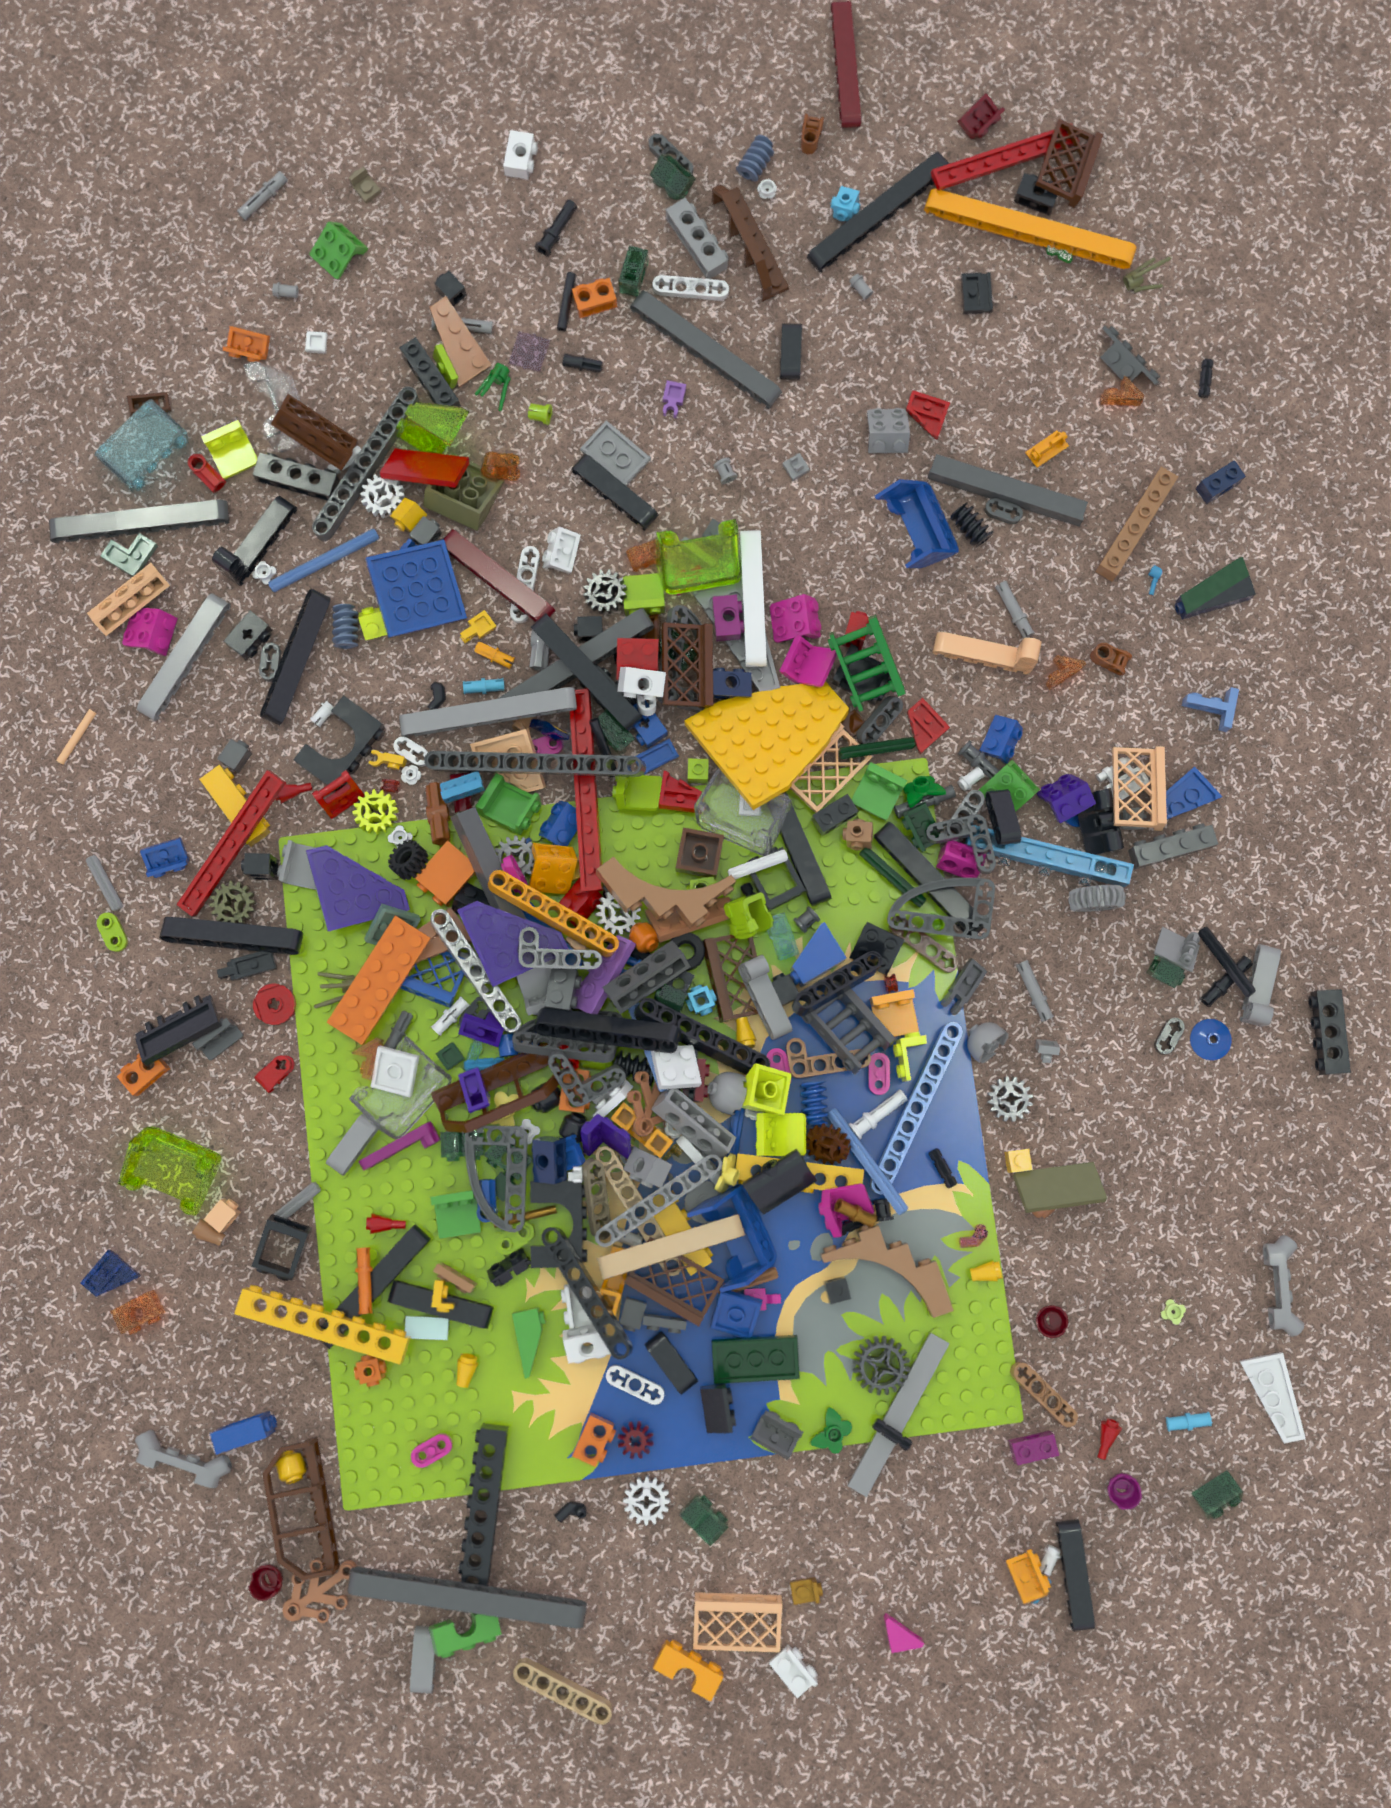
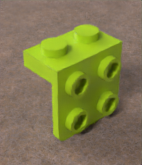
M661 574L623 577V585L627 587V590L624 591L627 594V598H624L625 616H629L641 608H644L649 615L665 613Z
M647 775L640 777L615 776L617 786H613L612 796L616 798L617 809L657 811L659 809L662 777Z

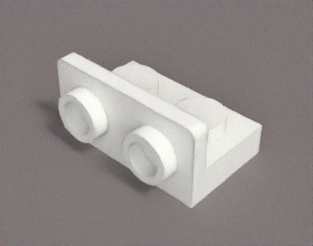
M557 527L550 531L547 537L548 548L542 557L544 562L543 568L548 569L551 567L567 574L572 573L581 535L562 527Z
M617 1073L613 1076L616 1079L620 1078ZM625 1079L624 1083L592 1100L596 1104L595 1108L597 1109L593 1117L597 1113L605 1117L627 1097L628 1092L631 1091L633 1086Z
M565 1284L564 1290H561L562 1302L567 1304V1311L564 1312L565 1324H569L570 1329L592 1324L570 1286ZM585 1286L582 1291L583 1296L590 1298L592 1291L589 1287Z
M788 1644L769 1661V1664L798 1698L812 1685L815 1687L818 1684L816 1679L818 1674L810 1664L806 1666L803 1663L802 1659L804 1657L796 1647L792 1649Z

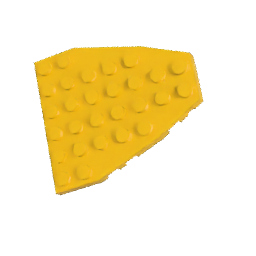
M825 681L822 687L805 684L780 686V688L752 693L750 698L734 697L718 701L713 706L684 720V723L744 800L755 810L789 790L797 776L800 777L804 773L806 766L809 763L812 764L828 746L832 735L839 729L841 721L847 717L849 708Z

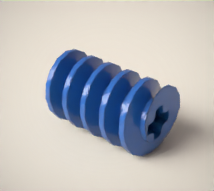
M805 1082L800 1084L801 1088L806 1089L800 1095L807 1098L801 1101L802 1105L807 1106V1108L801 1110V1113L807 1114L806 1123L808 1125L828 1124V1121L822 1120V1118L828 1116V1113L822 1111L828 1105L821 1103V1101L827 1099V1096L821 1094V1092L827 1090L826 1087L821 1086L825 1082Z

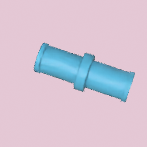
M481 678V680L463 681L464 694L481 692L482 694H487V692L505 691L504 678L490 680Z
M1209 1412L1192 1415L1185 1413L1184 1416L1166 1417L1168 1432L1181 1429L1191 1431L1197 1427L1212 1426V1419Z

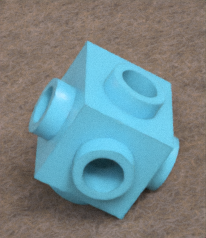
M840 187L837 197L834 196L831 202L833 218L840 221H848L859 212L858 190Z
M702 985L691 988V992L688 993L689 999L685 1000L690 1012L694 1011L696 1015L700 1013L701 1016L713 1012L714 1002L717 1001L713 989L709 990L707 986L702 987ZM698 998H704L705 1004L699 1005L697 1003Z

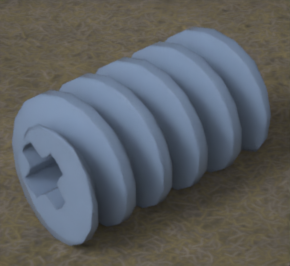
M757 135L754 138L746 154H744L736 167L737 172L742 177L754 182L758 181V175L762 174V169L766 168V163L770 162V157L774 155L772 141L763 135Z
M337 604L333 606L332 610L335 613L332 615V618L335 621H333L332 626L335 629H333L332 634L335 637L332 638V642L335 648L350 649L358 647V643L352 642V640L358 639V635L353 634V632L358 631V627H354L353 624L359 622L358 619L353 618V616L359 615L357 611L353 610L355 608L354 605Z

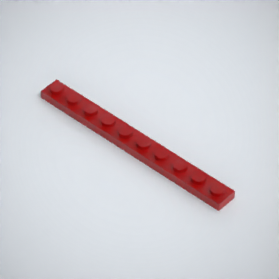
M588 688L575 690L577 709L570 711L572 754L594 755L593 732L589 724V720L592 719L590 690ZM577 760L573 761V770L578 766ZM595 761L591 763L592 771L595 770ZM574 775L581 892L604 891L603 883L596 875V869L602 865L596 776Z

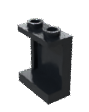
M851 644L844 657L858 652V647ZM868 656L847 666L851 676L881 665V662ZM840 664L831 684L852 694ZM883 672L855 683L858 694L860 695L886 685L891 680L889 673L885 674ZM885 694L867 700V702L875 705L877 700L882 701Z

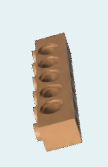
M1162 466L1160 467L1096 569V573L1111 582L1114 581L1179 476Z

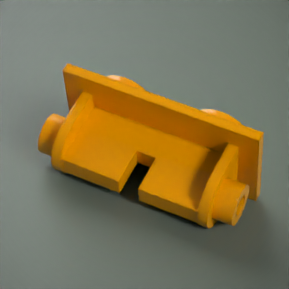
M1057 430L1025 453L1035 467L1038 468L1069 447L1065 441L1067 434L1064 431L1058 432Z

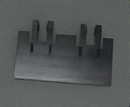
M199 995L195 996L196 1006L193 1008L187 1001L182 1003L184 1013L180 1010L165 1019L162 1015L158 1016L157 1022L159 1026L156 1028L150 1021L145 1023L147 1032L145 1033L142 1030L135 1034L139 1054L145 1066L222 1026L211 995L202 999Z

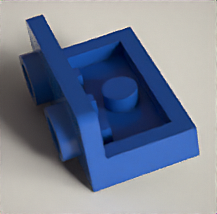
M995 715L979 751H983L985 755L998 758L1003 763L1008 764L1010 758L1014 755L1017 741L1022 737V726L1017 720Z
M559 801L551 809V815L548 820L544 821L541 825L539 836L555 845L568 846L577 831L576 808L568 802Z
M181 837L140 850L147 868V877L153 876L157 878L165 875L166 871L173 870L177 872L183 870L189 862V857Z

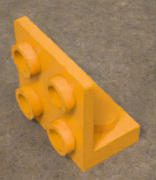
M533 843L531 851L535 861L529 886L539 892L566 894L570 890L577 863L574 848Z
M913 989L870 998L873 1014L894 1037L919 1032L913 999L915 998Z

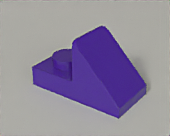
M488 1012L485 1020L465 1013L458 1034L498 1047L504 1028L491 1012Z
M477 1067L458 1074L469 1113L490 1106V1094L485 1088L480 1069Z

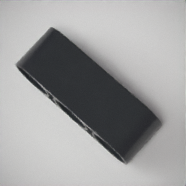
M782 323L780 379L800 380L802 324Z
M1008 789L987 791L985 801L997 844L1020 843L1021 830L1010 791Z
M662 1331L644 1344L681 1395L699 1382Z

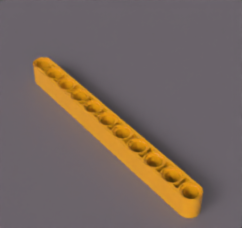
M930 190L924 207V211L927 214L930 212L939 218L1045 248L1050 245L1051 248L1054 247L1057 250H1067V253L1121 269L1131 267L1137 249L1136 245L1128 241L943 190Z

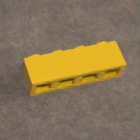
M218 765L199 780L232 823L247 801L244 796L247 792L240 784L236 785L232 779L235 776L228 767L224 769L221 765ZM265 817L262 818L247 840L246 844L250 847L271 833L268 829L271 825Z
M661 1194L654 1196L653 1203L656 1206H663L665 1203L664 1196ZM679 1199L654 1215L665 1236L692 1229L688 1223L690 1217L687 1216L686 1210L684 1208L680 1210L676 1204ZM709 1247L683 1256L704 1268L712 1263L710 1257L714 1255ZM692 1266L686 1268L690 1276L697 1272V1269Z

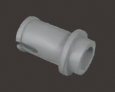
M857 273L850 279V287H854L863 300H866L874 291L863 280V275Z
M280 282L273 284V296H277V298H298L299 289L297 285H284Z

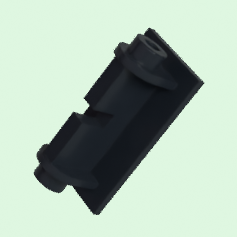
M523 1248L512 1252L507 1258L499 1263H495L487 1270L490 1282H493L495 1287L503 1286L513 1279L511 1271L519 1275L530 1268L531 1260L526 1256Z

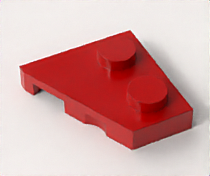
M912 390L906 411L934 439L938 440L950 402Z
M923 698L907 711L920 755L950 728Z
M663 771L659 809L699 813L702 791L689 786L681 779L679 781L670 776L668 771Z

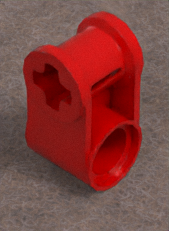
M287 1055L275 1057L256 1074L254 1079L268 1093H271L274 1090L273 1087L277 1084L280 1085L282 1080L294 1069L295 1063L293 1058ZM280 1061H286V1068H280L282 1065Z

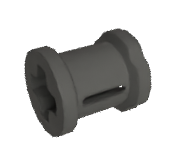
M810 906L806 908L807 911L801 916L793 919L803 933H806L812 924L821 920Z

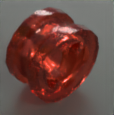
M382 779L383 786H381L380 790L399 793V789H397V786L400 785L399 781Z
M891 974V977L884 975L887 994L891 993V991L898 992L895 974Z

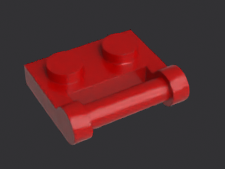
M347 770L343 771L340 777L321 790H316L312 793L331 819L358 802L359 796L365 797ZM346 782L348 783L336 792H334L332 795L324 799L325 796L336 790L338 787H340Z

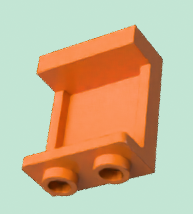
M447 840L426 864L425 869L421 870L422 873L417 874L415 879L418 881L417 886L426 893L429 890L434 895L432 899L440 906L445 904L449 907L450 901L473 875L476 876V873L469 858Z

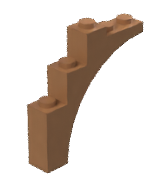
M614 857L596 869L597 877L625 913L630 910L632 912L636 911L643 905L641 903L643 901L657 921L661 918L666 920L675 913L673 911L675 909L689 929L694 925L696 927L702 925L706 921L705 917L708 914L705 907L709 909L718 902L717 898L722 894L724 897L734 890L733 886L736 883L734 877L730 875L718 883L703 888L691 890L666 889L637 878L627 871Z
M866 1225L861 1226V1230L857 1232L858 1241L855 1238L843 1241V1246L836 1248L835 1245L823 1248L824 1252L820 1253L823 1263L839 1259H862L874 1261L891 1268L902 1275L916 1289L924 1300L930 1316L933 1318L954 1311L937 1262L926 1258L918 1261V1265L915 1266L908 1243H902L901 1240L890 1243V1248H886L878 1225L871 1228Z

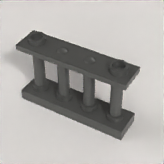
M834 981L835 985L842 986L840 982ZM852 989L813 1012L801 1016L804 1022L810 1024L843 1061L844 1067L854 1075L861 1069L862 1065L859 1062L877 1047H882L886 1051L896 1040ZM835 1000H840L845 1005V1009L825 1024L817 1014ZM850 1015H854L859 1021V1025L839 1040L831 1030ZM868 1031L872 1035L873 1040L853 1056L845 1046L862 1032Z

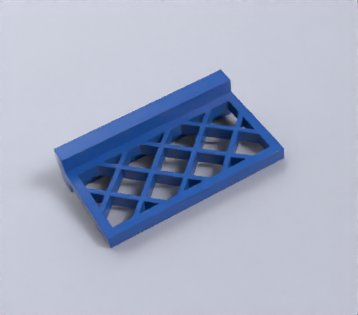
M446 951L440 954L445 961L443 963L433 966L430 958H428L431 967L420 972L415 964L417 973L407 976L400 989L450 1008L454 1003L455 995L465 974L462 970L452 974L449 964L455 962L450 952ZM446 965L450 975L438 979L435 969ZM433 971L436 981L429 984L423 982L421 975ZM452 978L454 982L452 992L443 990L441 982Z

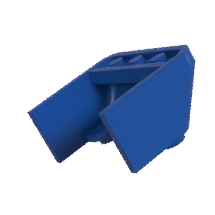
M899 479L875 495L876 500L887 501V508L891 513L901 515L916 548L911 552V561L905 564L906 568H924L959 552L958 544L936 495L927 482Z
M743 1185L707 1199L686 1213L688 1217L701 1214L708 1222L718 1221L738 1214L740 1216L745 1236L726 1241L732 1256L726 1264V1273L730 1280L719 1288L720 1292L748 1286L776 1262V1250L756 1204Z

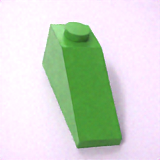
M539 1307L512 1313L525 1379L531 1376L543 1324H546L544 1311H540Z

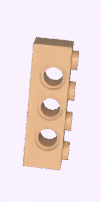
M150 563L87 614L93 623L107 636L170 585L153 564Z

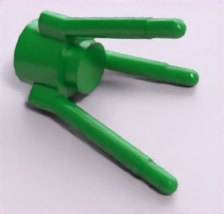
M496 363L494 369L491 370L488 377L475 392L476 396L481 392L480 396L483 397L493 382L498 385L504 383L498 408L499 411L503 409L508 384L511 380L508 377L510 373L509 368L501 363Z

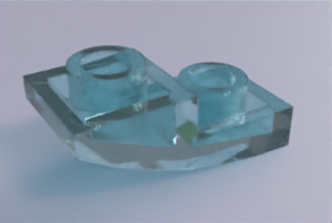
M785 913L772 916L774 920L773 927L768 929V934L773 941L778 960L781 961L798 955L799 951Z

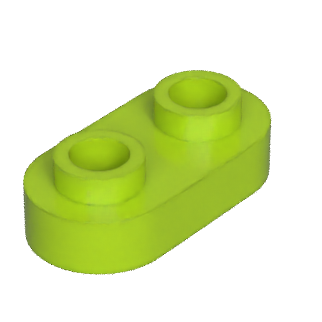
M112 913L101 914L97 919V927L106 947L114 952L123 951L128 944V939L118 917ZM109 919L110 924L105 926V920ZM118 938V943L114 945L113 939Z
M525 1221L523 1228L527 1230L526 1236H521L520 1231L504 1232L496 1239V1250L502 1255H509L532 1240L535 1234L534 1226L530 1222ZM521 1222L514 1225L513 1228L516 1229V1226L519 1225ZM504 1240L510 1243L508 1248L502 1246Z

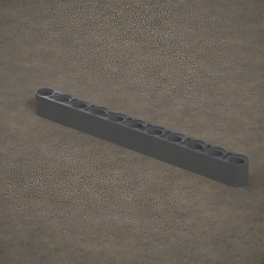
M430 751L424 758L426 767L441 772L478 771L479 773L640 777L646 771L645 762L635 756ZM438 756L439 763L435 766L434 759ZM458 757L459 763L454 767L453 760ZM477 757L479 762L477 766L473 767L472 762ZM497 758L498 765L493 768L492 761ZM517 758L518 765L512 768L511 763ZM537 759L538 765L532 769L531 762ZM557 759L558 765L555 769H552L551 762ZM577 760L578 766L576 769L572 770L571 763L572 761ZM597 760L598 767L592 771L591 763ZM617 761L618 768L615 771H612L611 764L612 762ZM637 761L639 767L635 772H632L631 765Z
M364 1567L351 1568L347 1589L349 1594L355 1596L576 1629L584 1627L587 1603L578 1599Z

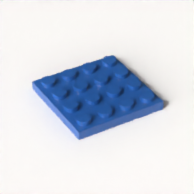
M444 540L365 558L388 638L467 618Z

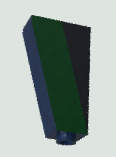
M1244 558L1236 559L1180 595L1175 603V611L1181 616V619L1251 600L1256 593Z

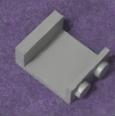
M288 840L287 845H284L282 857H284L283 864L279 865L277 871L279 881L289 885L316 890L306 850L315 847L296 844Z

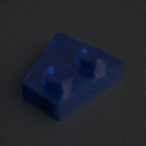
M109 1249L80 1284L97 1297L129 1283L141 1275Z

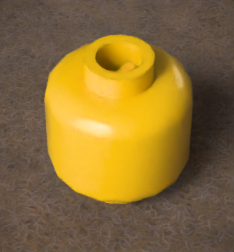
M294 1450L283 1453L276 1464L280 1481L286 1482L289 1485L303 1479V1475L306 1473V1465L301 1453H294Z

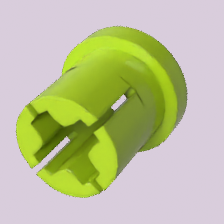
M531 403L528 410V418L549 425L553 412L552 405L546 404L544 406Z

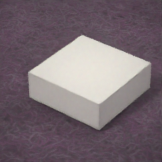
M307 331L305 351L309 353H326L327 332Z

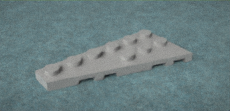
M742 576L691 588L692 594L713 625L712 597L737 594V600L742 602V613H739V620H743ZM728 614L723 619L730 622L734 617ZM741 633L740 640L725 641L745 672H751L752 683L758 692L780 688L767 637L765 667H746L744 633Z

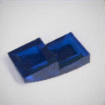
M531 719L529 727L541 732V734L555 741L569 740V734L561 728L547 721Z

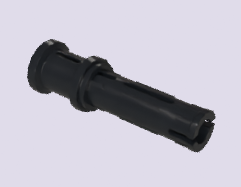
M568 199L552 225L544 230L540 242L535 244V249L539 253L549 257L552 247L555 243L559 242V235L578 208L572 200Z

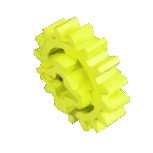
M373 789L371 795L366 791V797L362 798L359 796L360 803H354V807L357 810L352 811V813L356 817L354 819L356 824H360L361 830L366 828L368 834L374 830L376 835H378L380 829L387 832V826L393 827L391 821H397V817L394 814L399 813V811L395 807L397 805L395 800H391L390 794L385 796L383 790L377 794L376 790ZM387 807H389V812L386 816L385 811L388 809ZM371 809L379 811L380 815L375 812L372 813Z

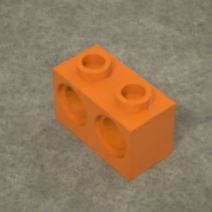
M600 278L593 283L587 285L580 284L572 289L579 318L617 308V299L610 278ZM602 292L608 293L605 296L599 295ZM582 298H588V299H589L588 301H585V302L581 301Z
M140 1054L136 1056L137 1060L121 1068V1073L117 1078L132 1096H139L171 1069L162 1058L155 1061L154 1067L149 1070L142 1062ZM136 1072L138 1074V1080L136 1083L133 1084L131 1082V1076L133 1073Z
M575 1070L577 1074L583 1076L584 1080L591 1077L590 1071ZM568 1073L565 1074L563 1082L571 1083L574 1076ZM575 1086L573 1088L575 1095H578L582 1099V1094L578 1093ZM561 1088L559 1110L585 1113V1110L590 1108V1102L580 1107H572L568 1097Z
M591 1412L572 1456L594 1467L597 1466L598 1462L602 1463L607 1453L604 1447L607 1441L612 1442L616 1430L613 1429L615 1423ZM602 1425L605 1427L606 1433L599 1436L594 1432V1427ZM587 1446H594L597 1449V1453L594 1456L587 1455L585 1452Z

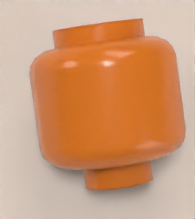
M639 922L630 929L629 940L636 944L635 948L639 952L647 953L656 950L659 940L651 924Z

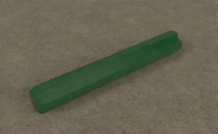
M914 737L845 746L840 747L838 754L840 759L908 750L913 749L916 746Z
M868 848L862 849L859 855L902 894L914 888L875 852ZM920 894L910 899V901L920 908L926 902V898Z

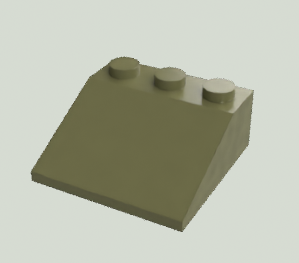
M470 462L456 488L429 484L425 489L423 507L478 531L486 520L506 477Z

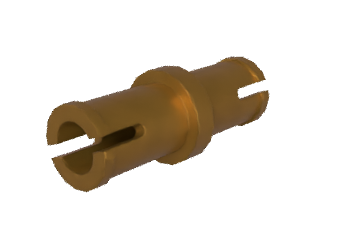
M838 1199L834 1205V1211L849 1217V1220L853 1222L858 1221L869 1228L873 1227L876 1223V1216L862 1210V1207L857 1204L852 1205L842 1199Z

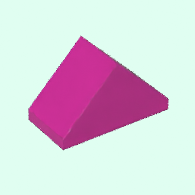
M887 1613L884 1615L891 1653L923 1647L924 1642L921 1637Z

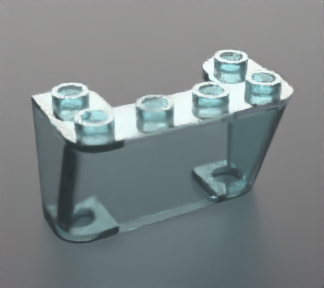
M150 399L96 450L94 455L131 492L134 490L139 491L145 485V474L147 472L149 474L158 467L156 463L162 458L164 460L168 458L173 452L172 448L182 449L188 443L187 438L189 436L182 426Z

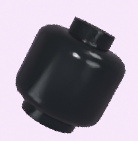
M546 1082L534 1088L531 1092L540 1089ZM557 1087L548 1098L531 1105L536 1112L548 1113L559 1106V1096L561 1095L559 1088Z
M576 1112L564 1116L559 1128V1134L563 1138L576 1134V1142L581 1143V1128L587 1122V1118Z

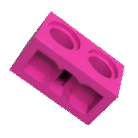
M954 840L945 842L939 852L936 868L962 878H977L980 872L976 867L972 847ZM985 853V854H981V855H983V859H984V860H983V863L981 864V866H984L986 853Z

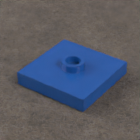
M730 1290L720 1292L710 1328L743 1338H751L763 1300Z

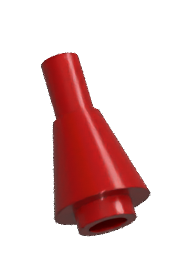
M311 782L301 785L285 784L276 797V801L280 800L282 804L300 793L311 791Z
M371 1213V1217H367L366 1230H370V1234L406 1228V1220H392Z
M1107 1418L1106 1421H1101V1446L1097 1457L1102 1460H1106L1109 1447L1112 1446L1122 1430L1119 1422Z

